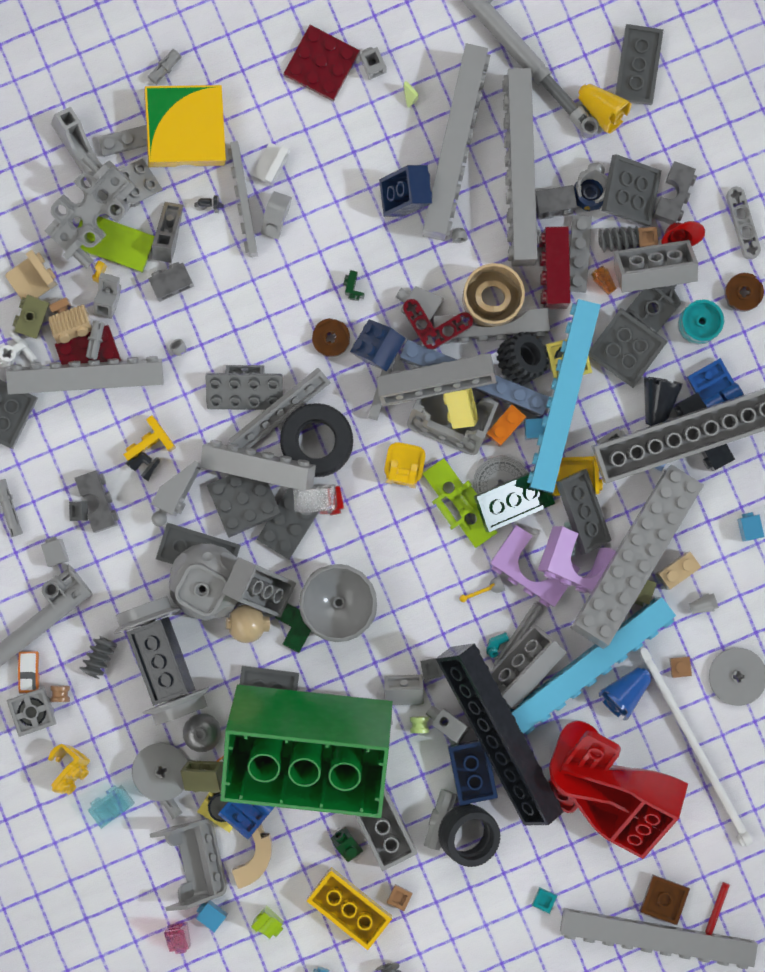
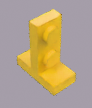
M153 415L147 418L146 421L154 430V433L149 432L141 438L142 441L137 445L133 443L125 449L127 452L123 455L128 461L137 457L140 452H145L160 440L169 452L176 448Z

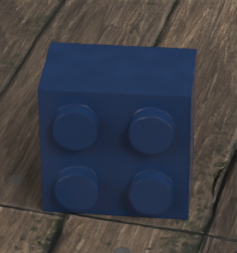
M369 319L358 339L354 342L350 352L365 363L387 371L406 338L391 327Z

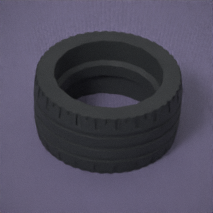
M472 804L459 805L447 812L443 820H441L438 831L439 843L444 852L456 863L467 867H476L489 861L498 850L501 840L500 828L495 819L483 808ZM473 819L482 820L484 832L479 843L467 851L456 850L454 841L459 828L467 821Z

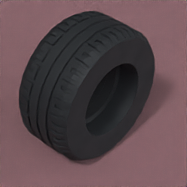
M313 403L301 406L289 415L282 426L280 446L283 456L292 457V460L295 461L307 460L309 464L316 465L315 477H325L340 470L348 461L353 449V433L348 420L340 411L330 405ZM311 423H323L334 433V447L325 457L311 458L300 449L299 435L303 428Z

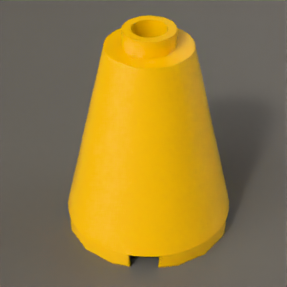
M593 84L583 85L578 92V99L606 133L610 134L622 124L623 121L621 119L623 115L627 116L631 110L632 104L628 100Z

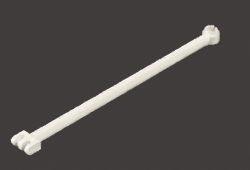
M641 647L638 649V653L646 664L739 835L736 838L742 847L753 844L749 833L741 822L654 664L648 649Z

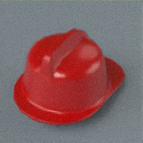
M695 221L673 223L666 229L661 244L689 240L691 246H694L703 240L705 236L704 226Z

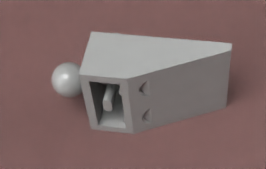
M194 461L160 486L151 503L160 508L159 511L152 515V523L155 526L165 525L167 522L166 513L174 516L177 513H182L186 505L183 502L201 469L200 463Z

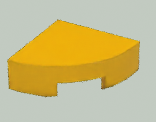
M99 260L94 268L96 272L92 275L93 281L99 283L100 274L104 273L107 265Z

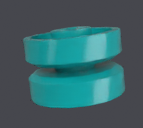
M706 299L696 300L689 304L680 314L678 320L679 332L689 343L696 345L706 344L716 338L722 331L724 314L713 301Z

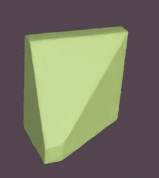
M405 81L403 89L406 104L410 108L418 100V93Z

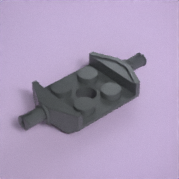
M677 285L644 289L628 307L626 312L657 333L681 305L680 299L675 292ZM650 303L657 305L658 311L656 313L648 311Z

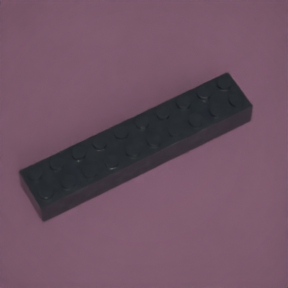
M475 643L450 647L438 656L436 661L524 826L550 825L563 813L560 802L555 797L550 783L545 778L542 768L535 759L533 751L530 749L524 734L516 723V719L512 715L507 701L503 698L498 684L494 681L489 667L485 664L480 650L476 647Z

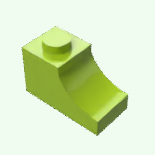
M266 906L253 920L251 927L256 932H260L270 939L273 935L277 937L283 930L281 926L284 921Z

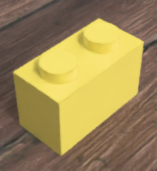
M472 388L443 394L444 404L447 405L449 411L447 413L448 422L452 424V429L476 425L479 418Z

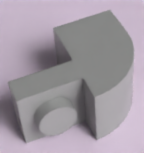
M273 192L264 213L260 234L279 239L292 197Z
M105 273L100 274L98 293L93 305L94 315L112 319L121 292L120 277Z

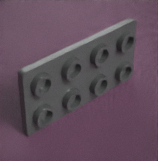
M226 365L225 373H207L205 376L207 409L266 410L283 396V375L264 374V365Z

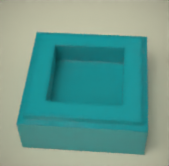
M539 887L531 905L550 914L557 895Z

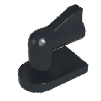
M214 195L213 209L215 213H219V208H223L224 204L219 202L218 195ZM200 198L198 202L194 203V207H199L201 210L212 207V199Z
M140 452L137 457L127 461L125 464L136 472L140 465L145 463L148 467L141 476L149 481L160 459L156 457L152 461L150 456Z

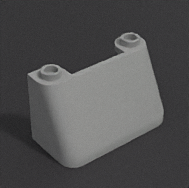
M443 394L416 400L407 426L419 434L469 455H476L499 403L488 397L481 398L478 403L475 402L479 418L476 425L452 429V424L448 422L447 413L449 411L447 405L444 404Z

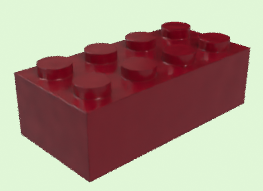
M569 226L545 227L541 236H539V248H542L543 251L539 256V265L543 266V271L540 274V285H543L542 293H540V304H544V308L567 309L571 303Z

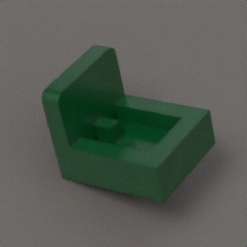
M350 270L349 275L346 274L343 286H346L345 295L350 300L359 301V299H364L365 294L354 290L358 272Z
M346 827L337 831L331 837L335 848L347 862H350L363 852L361 846Z

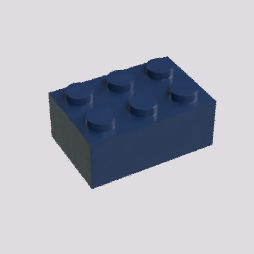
M407 165L379 179L384 217H404L432 204L428 165Z
M479 740L449 745L448 751L459 805L498 798L492 765Z

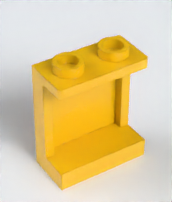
M595 456L562 457L556 482L582 469H587L595 494H600V490L603 489L602 479H599V468ZM556 484L552 496H560Z

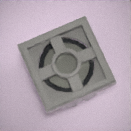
M45 687L7 700L19 737L57 724L54 717V707L51 705L52 702H50V698L47 696Z

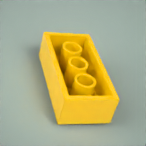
M333 867L328 870L307 897L309 904L367 950H369L392 920V915Z

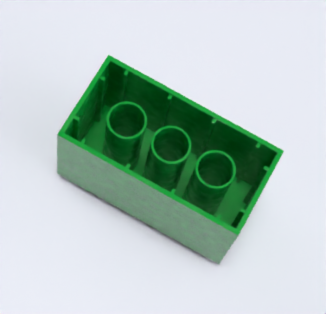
M237 684L225 731L220 801L381 818L393 701Z

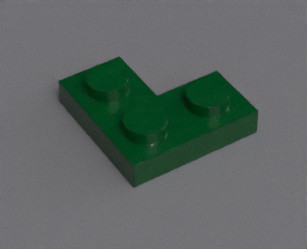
M287 603L281 618L277 616L275 618L291 627L282 644L300 653L311 630L304 623L300 609Z

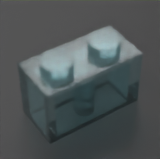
M115 785L106 791L107 796L103 799L98 797L90 803L92 807L88 809V812L101 829L135 804L122 785L118 788Z

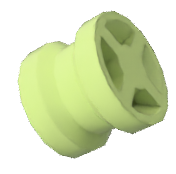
M410 717V722L412 723L410 733H429V728L427 727L429 717Z

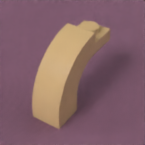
M262 823L252 834L255 842L253 858L247 863L232 869L238 889L246 887L259 879L265 872L271 859L272 839L270 834L262 835L264 833Z

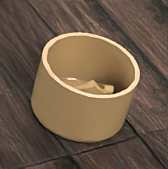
M499 263L482 265L470 274L465 283L462 294L464 310L472 316L473 322L481 327H497L508 324L515 319L523 305L525 298L524 285L519 275L506 265ZM488 287H497L504 295V302L499 306H489L482 301V292Z

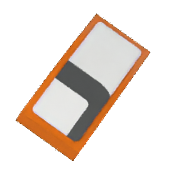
M38 651L19 652V694L39 689Z

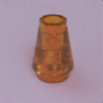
M601 266L591 273L592 280L607 295L617 289L608 268L605 269L604 266Z

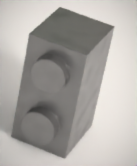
M573 185L535 191L538 217L549 219L553 218L555 214L567 216L573 214V211L577 208Z
M179 262L171 264L169 269L163 272L158 270L152 273V277L148 278L159 302L194 287L184 263L180 264Z

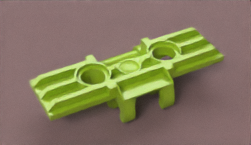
M445 458L422 473L439 496L432 503L433 505L436 504L451 525V530L459 525L475 548L498 533L496 530L491 532L485 531L474 499L477 493L469 480L464 484ZM446 482L454 484L453 492L447 493L444 491L443 486ZM447 496L452 501L462 517L460 520L456 521L442 501L443 498ZM473 513L476 515L477 520L474 524L466 522L467 514Z

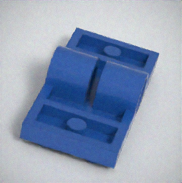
M721 358L686 377L694 392L699 393L706 407L744 395L740 386L733 381Z
M228 802L218 815L246 839H249L274 807Z

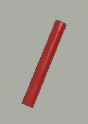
M722 882L705 930L706 935L712 936L730 886L728 883Z

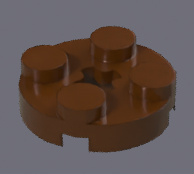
M750 273L737 274L729 280L725 287V299L728 306L741 312L756 308L764 296L762 283L759 282L756 276ZM743 287L746 288V291H749V294L745 297H742V294L739 293Z
M328 318L320 321L315 326L312 342L315 349L323 356L336 357L344 353L349 346L350 333L343 322ZM328 333L336 335V337L334 338L335 342L331 343V341H326V339L328 338Z

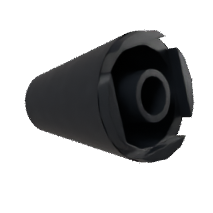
M644 377L645 424L652 426L668 420L683 383L677 381L671 383L668 379Z

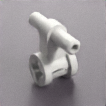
M14 329L10 330L8 334L16 344L14 346L4 345L0 348V365L2 367H10L14 364L15 357L22 352L33 363L36 357L28 348L29 344L25 339L22 340Z

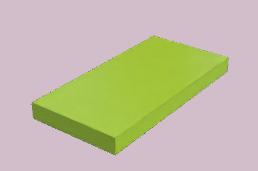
M98 216L97 225L107 235L94 247L89 248L82 245L80 248L91 255L143 273L155 236ZM82 219L79 222L78 228L83 225ZM88 232L87 238L90 241H95V235L92 232Z

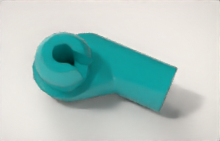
M506 632L489 639L486 647V653L489 657H497L500 644L509 641Z

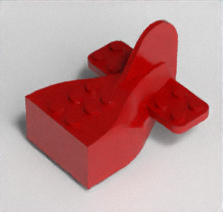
M570 722L563 728L558 737L549 766L550 779L548 782L555 797L559 800L562 810L566 813H573L579 808L590 825L601 836L644 859L678 821L688 783L657 771L613 765L620 755L621 747L614 741L600 735L592 725L586 722Z

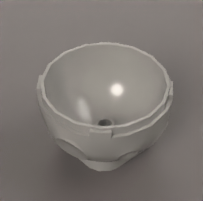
M200 543L183 551L175 559L170 570L169 588L173 602L187 616L205 621L222 618L230 614L239 601L222 594V591L238 558L226 548L214 544ZM200 586H204L206 591H201Z
M328 565L317 569L307 579L300 593V613L307 627L320 638L332 642L349 641L361 635L374 621L377 611L376 592L373 584L363 572L349 565ZM337 599L342 600L343 604L341 606H336L335 601Z

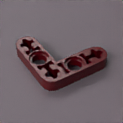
M409 299L403 305L405 316L427 349L434 350L470 329L473 324L472 316L467 312H462L434 328L417 300ZM410 303L412 306H417L415 308V312L417 313V315L420 312L422 314L420 316H417L414 320L411 319V317H414L412 311H407L408 304ZM461 317L469 318L468 326L464 324L458 326L460 331L457 332L456 326L452 322L455 321L458 324L461 322ZM420 319L427 322V327L423 330L416 327V322ZM445 326L453 328L451 336L443 334L442 329ZM436 331H439L441 338L444 339L443 341H440V338L435 340L434 346L426 343L429 336L434 338L438 335L435 333Z

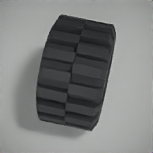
M519 332L500 344V348L497 350L499 355L496 357L497 361H499L498 367L502 369L501 373L507 376L506 379L523 385L544 374V371L548 368L549 360L547 357L549 355L540 338L537 339L536 335H531L530 332Z

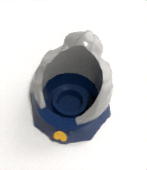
M599 162L589 164L588 169L580 173L574 185L577 206L589 212L598 210L603 205L608 176L604 174L605 168Z

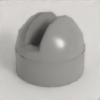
M455 228L453 230V243H462L468 240L467 233L463 228Z
M176 339L170 344L169 349L173 354L181 356V353L186 352V345L182 339Z

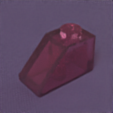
M188 922L168 925L164 935L169 952L175 951V954L187 952V949L191 946Z

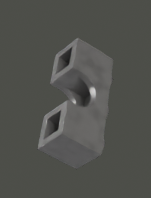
M674 161L665 183L672 185L676 189L677 196L673 199L661 197L653 215L654 219L670 225L681 221L684 211L681 210L683 203L687 204L691 194L688 193L689 187L694 185L697 178L694 175L695 168Z
M95 470L75 477L80 496L85 497L93 494L99 501L98 508L94 512L87 514L92 531L97 533L117 526L116 521L119 520L116 510H112L110 503L113 500L110 492L105 490L106 480L103 473L100 474L99 471Z

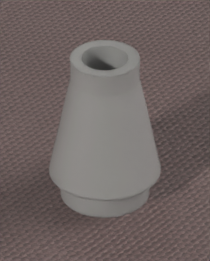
M707 593L696 601L689 603L692 614L711 612L719 608L714 593L710 595Z

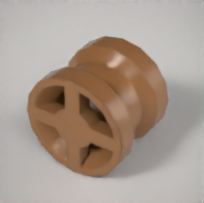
M51 686L52 697L50 702H70V697L68 696L70 686Z

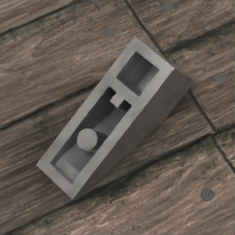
M164 202L152 244L153 260L172 263L183 205Z

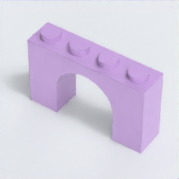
M515 525L491 560L490 564L493 565L491 569L499 575L503 572L509 576L507 580L515 586L519 583L525 587L523 591L533 597L535 594L541 598L539 602L546 607L550 605L555 607L568 586L561 584L557 578H547L544 581L533 582L522 575L518 564L519 556L532 535ZM572 563L574 571L578 573L580 568Z
M553 526L538 570L544 572L545 577L550 579L557 578L563 585H573L576 587V591L591 594L616 551L611 548H599L591 571L586 576L581 577L574 571L571 563V555L578 533L563 526Z

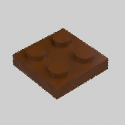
M652 874L640 912L678 925L690 888Z

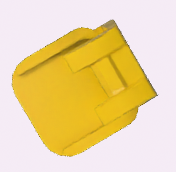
M400 442L391 444L388 448L384 473L386 474L385 483L405 485L416 489L417 481L421 479L426 457L425 451L415 445Z
M60 744L51 750L48 760L52 761L56 757L55 761L60 762L67 753L74 760L66 766L51 786L52 791L55 793H67L70 795L76 789L75 781L77 779L83 780L89 774L87 765L90 759L73 746Z

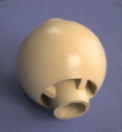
M245 604L236 607L230 613L229 618H226V629H229L230 635L235 640L242 643H251L258 640L263 632H269L270 618L269 616H263L261 610Z

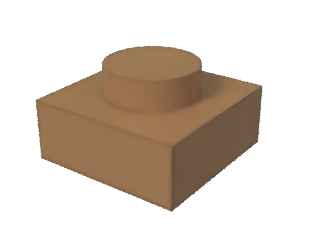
M657 227L638 228V247L659 245Z
M65 297L49 305L52 313L57 312L59 314L69 310L68 307L71 306V303Z
M689 656L669 658L672 678L692 676Z
M395 884L387 903L405 911L413 893Z

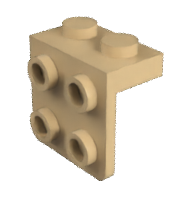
M31 250L26 253L28 257L26 260L5 275L21 299L22 297L26 298L28 294L39 298L58 285L54 280L56 275L50 268L46 269L43 263L46 261L39 252L36 254Z

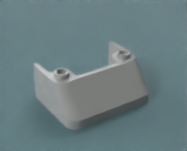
M209 819L168 827L150 834V838L165 836L166 842L170 846L179 845L187 883L182 884L178 889L179 902L165 907L166 911L190 909L225 894L227 889L214 825Z

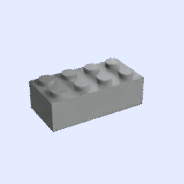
M689 240L614 251V271L622 293L698 281V261Z
M238 557L224 585L222 594L281 618L296 582Z
M534 624L490 673L498 684V688L507 704L512 709H515L567 652L547 633Z
M385 787L381 818L355 815L382 871L417 855V850Z

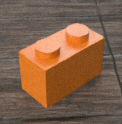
M511 404L486 433V436L500 447L526 416Z

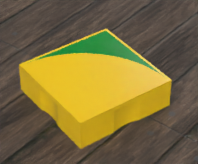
M222 85L145 86L144 100L145 119L147 122L148 167H176L180 165L224 166L226 153Z

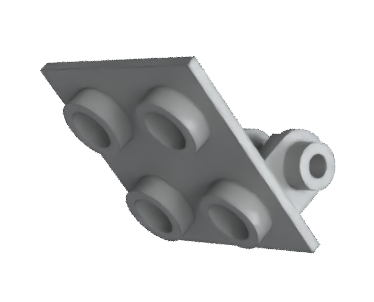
M143 158L119 169L136 185V188L128 195L132 200L131 205L134 207L140 205V201L163 190Z

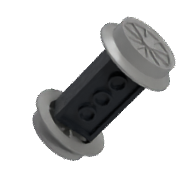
M168 596L117 614L116 618L120 627L114 632L115 635L130 630L126 633L153 706L160 704L143 711V714L153 716L156 726L207 707L204 694L210 689L207 687L192 692L196 689L170 618H163L181 610L180 608L171 607Z

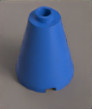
M636 668L603 688L599 692V697L603 696L605 699L603 701L604 705L617 717L620 715L624 716L622 720L625 721L631 716L649 686L651 674L645 668Z

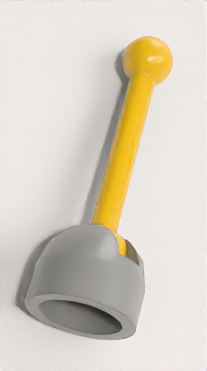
M499 576L491 580L489 587L468 595H461L459 599L461 602H466L467 599L489 590L500 593L505 591V588Z

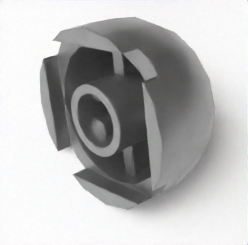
M197 714L190 717L183 728L185 744L196 752L212 750L221 738L219 722L208 714Z

